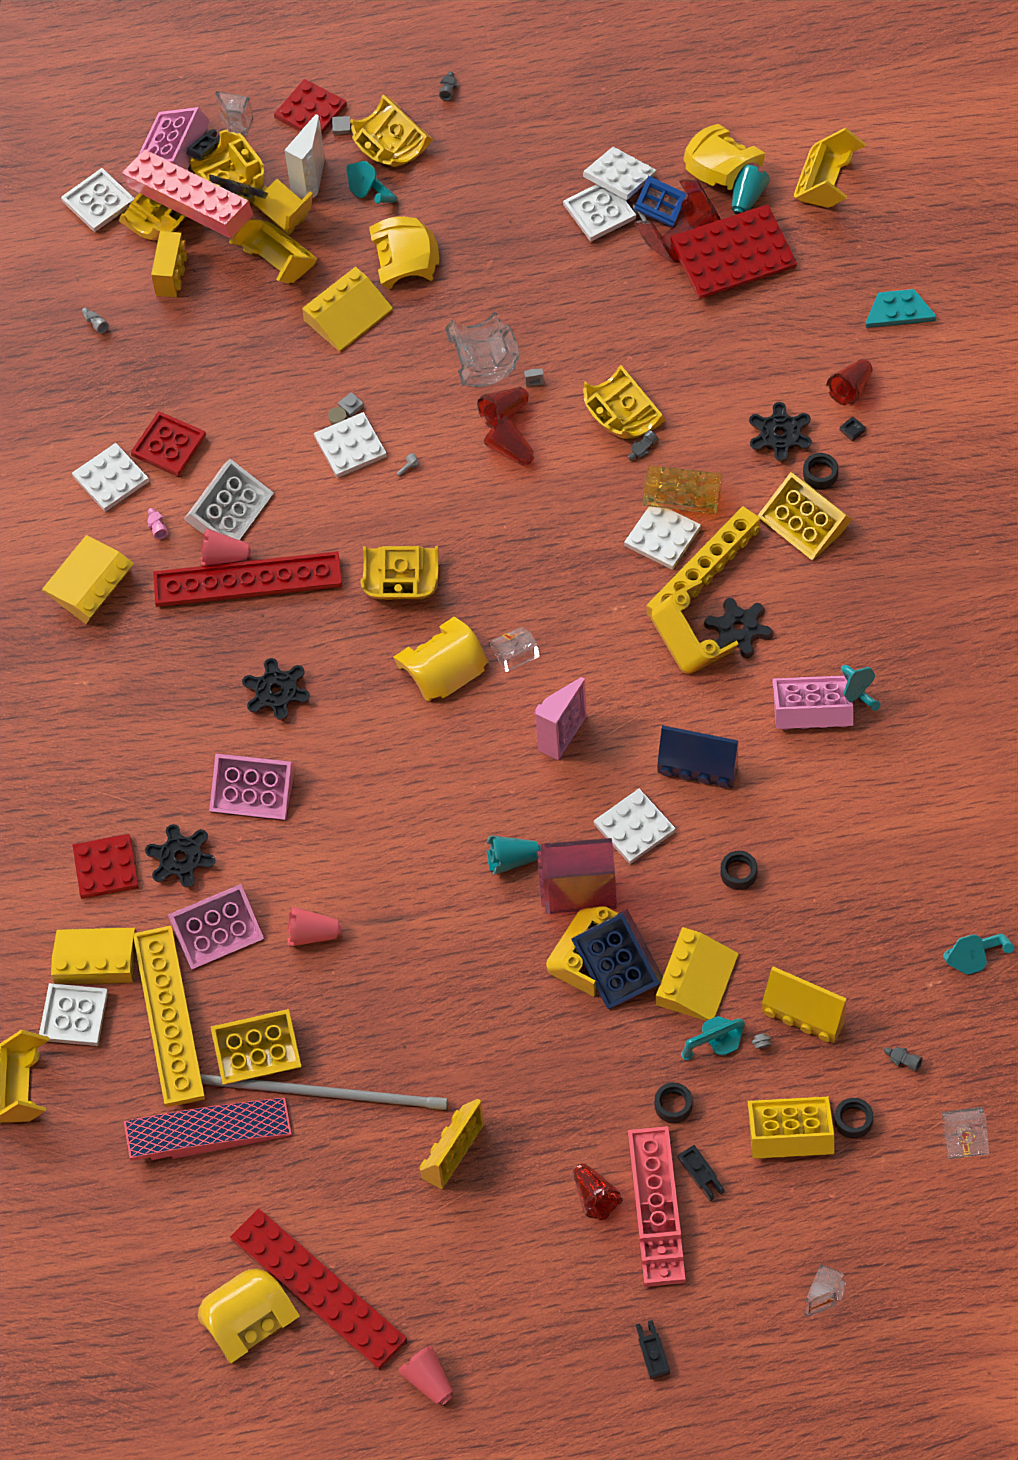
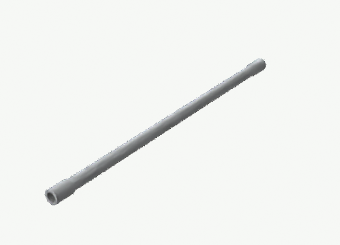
M200 1074L203 1085L419 1106L438 1110H447L448 1098L421 1097L254 1079L223 1085L221 1076Z

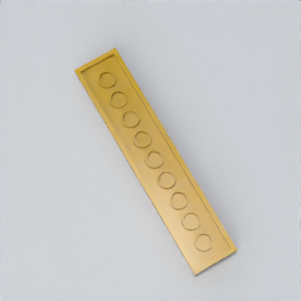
M172 926L133 933L165 1108L204 1100L203 1085Z

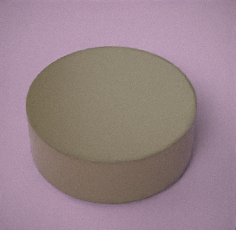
M341 407L332 408L328 413L329 422L334 425L346 420V411Z

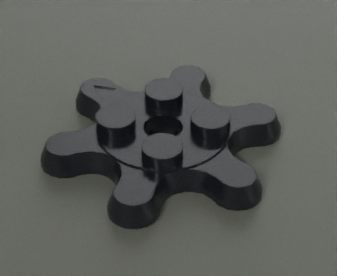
M209 175V181L220 185V187L234 194H240L252 199L254 196L265 199L268 195L264 190L237 181Z
M776 402L773 405V414L770 417H762L759 414L750 416L749 423L751 426L760 430V434L751 439L750 446L755 451L764 447L774 449V456L777 461L783 462L788 457V449L795 446L806 450L811 446V439L804 436L800 431L801 428L810 423L811 417L807 413L791 417L786 413V405L782 402ZM778 430H783L785 434L781 435L780 437V435L776 434L775 432Z
M727 598L723 602L725 610L723 616H708L704 620L705 628L719 633V638L715 642L720 649L737 641V648H739L740 654L744 658H750L754 655L752 642L755 639L769 640L773 637V630L769 626H763L758 623V618L765 611L760 603H755L752 607L745 610L737 607V603L733 598ZM734 624H743V628L736 630L734 629Z
M269 658L264 662L265 673L262 676L254 677L247 675L242 679L243 686L254 690L256 693L255 697L247 703V709L252 713H257L262 708L270 707L274 710L275 718L284 720L288 715L287 706L289 703L295 701L306 703L310 698L307 690L300 689L296 685V682L303 677L305 671L300 665L293 666L289 671H281L278 668L277 660ZM274 687L281 688V691L273 694L271 692Z
M171 824L166 828L168 837L166 843L163 845L149 844L145 848V853L148 857L156 858L160 861V865L153 871L152 877L154 881L161 883L169 876L175 875L180 878V883L183 887L190 888L195 882L194 870L199 867L212 868L216 861L213 855L204 854L200 850L202 844L208 839V833L200 829L192 836L184 837L180 833L179 826ZM180 853L186 855L183 860L178 861L175 859Z

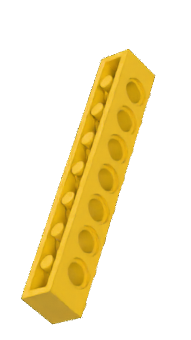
M742 506L646 605L647 615L651 617V612L657 605L676 591L701 579L702 584L699 589L689 594L690 600L693 597H697L701 588L704 585H708L713 576L723 570L726 562L732 560L736 556L737 551L740 548H744L749 539L760 531V518Z

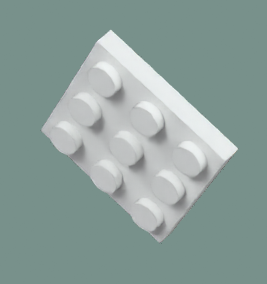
M615 147L609 149L583 172L584 178L625 200L629 199L644 186L648 176L654 177L656 175V169Z
M101 168L64 194L61 200L90 229L96 232L128 209L134 197Z
M597 184L563 201L564 207L590 242L636 219L635 212L625 199Z
M364 412L314 433V437L336 478L387 457L386 451Z
M116 443L72 472L73 478L104 512L149 482L148 477Z
M652 501L625 540L624 546L673 570L700 531L701 524Z
M637 789L594 820V825L629 864L635 862L676 832V828L640 789Z
M49 983L39 1034L49 1037V1042L98 1046L108 990L106 988Z

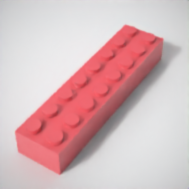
M144 150L122 172L127 187L230 239L253 216L248 200L147 150Z

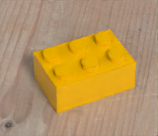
M160 231L151 273L156 296L177 297L178 290H181L182 281L180 278L184 276L185 267L183 264L184 261H187L188 252L185 251V240L182 239V234L179 232Z

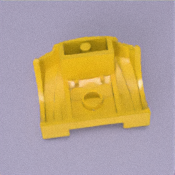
M383 94L377 109L370 116L363 120H350L353 132L352 137L361 151L377 162L397 167L418 157L434 139L424 129L415 124L400 109L401 107L396 102Z
M716 124L702 129L692 138L685 149L683 160L686 163V170L696 178L709 185L714 186L719 183L727 186L728 190H732L739 171L745 165L752 162L760 167L763 166L766 153L755 146L746 148V146L738 144L733 138L729 137L730 131L720 124Z
M393 217L369 227L372 242L377 246L381 266L378 272L383 286L390 290L399 279L410 275H418L430 281L433 280L434 277L432 275L435 266L439 264V248L433 232L424 223L412 217Z
M622 365L618 367L616 372L607 381L599 385L593 386L589 385L586 381L584 382L583 393L587 408L597 423L615 436L622 439L640 437L648 430L652 431L666 421L661 412Z

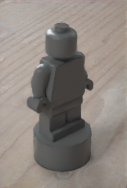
M452 71L448 72L447 76H444L440 81V84H443V86L440 88L439 97L444 101L452 99L454 93L452 88L457 87V80L454 78Z
M648 430L640 442H634L628 459L633 461L636 457L642 458L648 454L649 451L647 449L659 441L657 435Z
M887 1047L884 1049L885 1054L890 1056V1061L898 1067L902 1063L908 1066V1069L915 1072L920 1069L923 1057L906 1053L907 1048L896 1047L892 1049Z

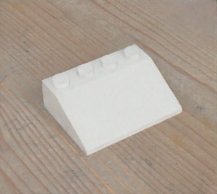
M317 114L284 150L290 189L301 199L310 191L313 193V198L318 194L325 162L320 120Z
M229 459L213 478L184 520L203 534L205 528L240 540L273 495V492L237 463Z

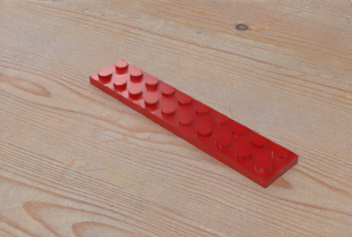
M339 551L153 571L156 607L342 587Z
M259 1208L230 1236V1239L378 1370L407 1342V1338Z

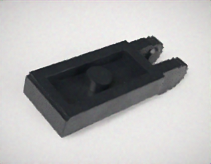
M212 129L187 148L186 154L195 159L203 160L218 147L220 135L216 137L217 132Z
M695 1145L677 1155V1159L698 1188L702 1189L709 1201L714 1199L713 1193L707 1187L711 1182L718 1193L723 1194L725 1192L717 1179V1175Z
M653 1320L648 1321V1329L651 1335L644 1337L643 1328L640 1323L636 1324L638 1342L650 1380L669 1375L670 1369Z

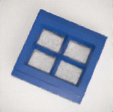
M648 176L634 210L673 227L687 193Z

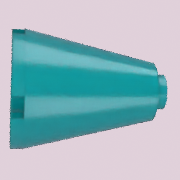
M745 165L739 171L734 181L731 209L735 215L751 210L770 182V176L765 171L763 173L759 172V168L756 166Z
M495 835L489 836L487 839V844H490V850H487V860L493 875L537 861L539 856H542V847L540 844L538 845L537 841Z

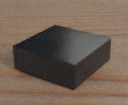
M852 416L840 426V431L851 441H854L866 431V427Z

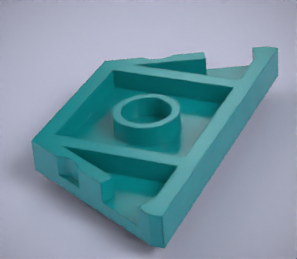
M914 289L878 292L866 320V328L931 322L936 320V315Z

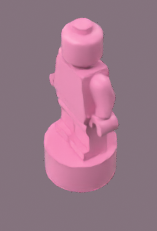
M150 508L148 510V527L153 528L152 533L155 539H164L168 535V530L161 521L164 517L158 511H155L154 508Z

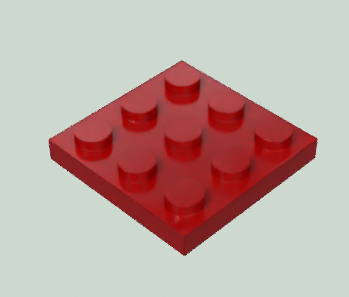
M303 79L276 110L274 118L301 132L317 114L319 115L321 134H323L332 123V117H337L347 106V101Z
M158 411L131 450V456L179 477L206 437V432Z
M130 834L72 844L81 899L139 888Z

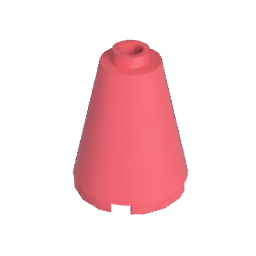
M205 528L201 551L203 555L200 565L247 561V558H251L252 548L249 547V543Z
M291 907L287 931L291 934V937L287 938L288 946L337 939V935H341V924L338 923V919L301 908Z
M431 1345L410 1358L408 1365L403 1364L399 1368V1374L435 1404L441 1403L444 1405L453 1398L451 1396L453 1393L452 1387Z

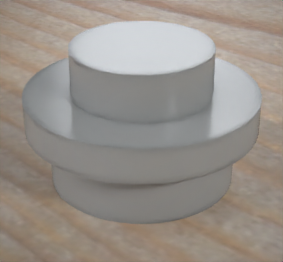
M763 1033L754 1036L755 1040L752 1041L755 1049H761L770 1046L772 1038Z

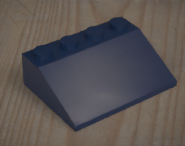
M662 725L657 762L658 773L664 776L680 777L683 780H696L702 784L711 783L722 788H733L738 770V740Z
M628 909L571 938L588 973L596 981V988L607 1009L659 985L662 981L663 976Z

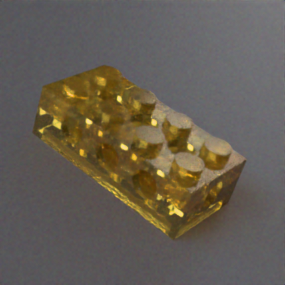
M649 465L643 490V506L717 514L722 489V473Z

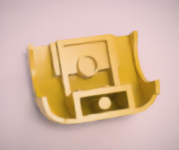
M228 129L219 132L220 140L214 152L203 160H190V168L193 173L208 181L211 174L258 189H262L264 184V165L261 159L240 133L228 132ZM240 194L238 195L248 200L249 204L253 201L252 198H248Z
M139 193L131 202L127 211L121 214L119 222L140 237L155 241L159 239L160 231L174 232L186 216Z
M363 546V579L360 582L367 596L380 600L425 599L432 596L436 591L439 576L438 546H435V548L382 546L377 549H367L366 546Z
M456 617L439 626L442 633L433 636L431 640L418 646L416 650L407 647L393 656L400 670L404 668L413 677L424 699L427 701H431V698L439 696L443 699L484 672L483 667L489 663L476 635L465 623Z
M258 1268L248 1269L205 1297L202 1300L197 1315L200 1323L213 1336L229 1363L246 1354L248 1349L279 1328H284L300 1317L276 1279L267 1271Z

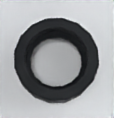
M815 453L809 456L803 466L805 482L819 490L833 486L838 478V463L835 458L826 453ZM823 464L830 467L832 472L825 478H818L811 475L810 468Z
M733 851L724 856L721 862L720 876L727 887L734 890H743L754 884L757 878L758 865L751 854L745 851ZM744 862L749 865L751 870L746 878L735 879L728 874L727 868L731 863Z
M670 1082L657 1090L654 1108L662 1120L668 1123H679L689 1117L692 1111L693 1098L686 1086ZM670 1093L682 1095L685 1099L684 1109L676 1113L664 1110L662 1107L663 1097Z
M851 1097L843 1100L835 1110V1126L837 1130L848 1138L857 1139L865 1136L873 1125L871 1106L860 1098ZM850 1108H857L865 1113L866 1121L861 1127H848L842 1121L843 1112Z

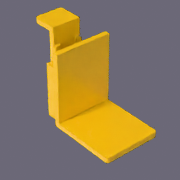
M276 179L268 188L264 186L261 189L268 193L265 199L258 196L253 197V204L290 235L294 231L295 226H298L300 222H304L308 216V212L311 210L313 193L310 191L301 200Z

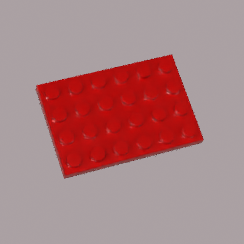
M768 204L670 237V241L698 299L797 266V262Z

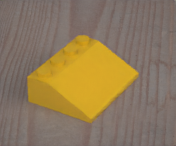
M354 267L303 307L302 311L304 321L341 352L393 311V308L370 279L357 267Z
M790 472L758 514V517L811 560H814L837 539L853 520L792 472Z
M86 535L41 591L83 623L87 624L127 575L134 563L119 551Z
M682 927L657 991L656 1005L704 1021L714 1018L739 953L700 932Z
M135 928L57 930L51 964V976L54 984L133 983L135 948L133 933H135Z
M772 967L762 1001V1012L768 1017H776L782 1020L786 1025H794L804 1033H812L822 1041L835 1043L845 1024L846 998L776 967Z
M289 1009L211 1026L223 1085L301 1068Z
M829 1096L748 1101L752 1158L763 1159L834 1154V1131Z
M480 1099L464 1104L459 1111H455L451 1119L452 1123L449 1127L446 1126L441 1133L442 1138L431 1148V1155L427 1160L424 1159L419 1169L423 1180L440 1189L444 1188L484 1126L482 1101Z

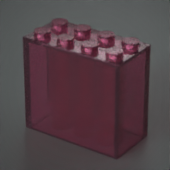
M612 838L541 844V851H537L541 904L542 907H546V914L579 912L581 909L593 907L617 909Z

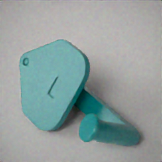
M361 161L346 166L349 189L357 197H366L371 187H373L378 192L374 198L376 204L394 203L397 201V196L376 179V170L370 163Z
M843 665L841 672L847 680L843 692L846 700L853 702L859 698L871 707V710L877 711L881 703L865 693V690L875 679V673L872 668L865 667L854 670L849 665Z
M972 934L959 938L954 947L943 954V958L953 968L964 974H972L981 971L986 966L987 960L984 949L1002 944V949L1005 953H1012L1014 945L1005 934H997L984 939Z
M720 1016L707 1020L702 1026V1034L686 1041L681 1053L682 1058L690 1060L693 1057L692 1050L707 1042L717 1055L724 1056L736 1051L745 1027V1021L741 1018L729 1020Z

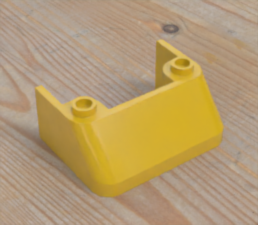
M847 128L816 142L809 151L794 192V197L801 202L826 208L833 207L835 204L847 199V195L834 186L841 167L851 163L853 153L865 147L866 143Z
M249 219L229 240L230 244L241 245L246 253L250 255L253 253L259 254L280 271L276 280L287 284L297 281L317 261L316 256L268 221Z
M701 579L676 591L657 605L651 612L653 624L678 667L685 674H692L734 652L738 646L737 641L722 649L713 640H705L699 643L681 611L690 604L689 594L699 589L702 584Z
M607 907L581 909L546 962L547 971L560 980L595 997L596 981L580 973L583 961L577 954L578 951L571 938L618 913Z
M20 1030L0 1043V1123L29 1122L46 1111V1107L38 1106L34 1102L28 1101L30 1067L38 1062L40 1057L38 1048L48 1042L49 1037Z

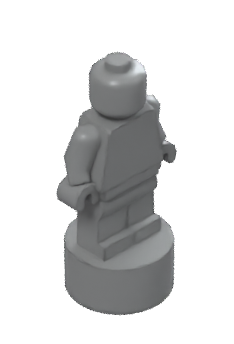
M86 307L82 309L85 321L92 323L94 330L99 334L107 331L109 323L104 318H101V315L90 311Z

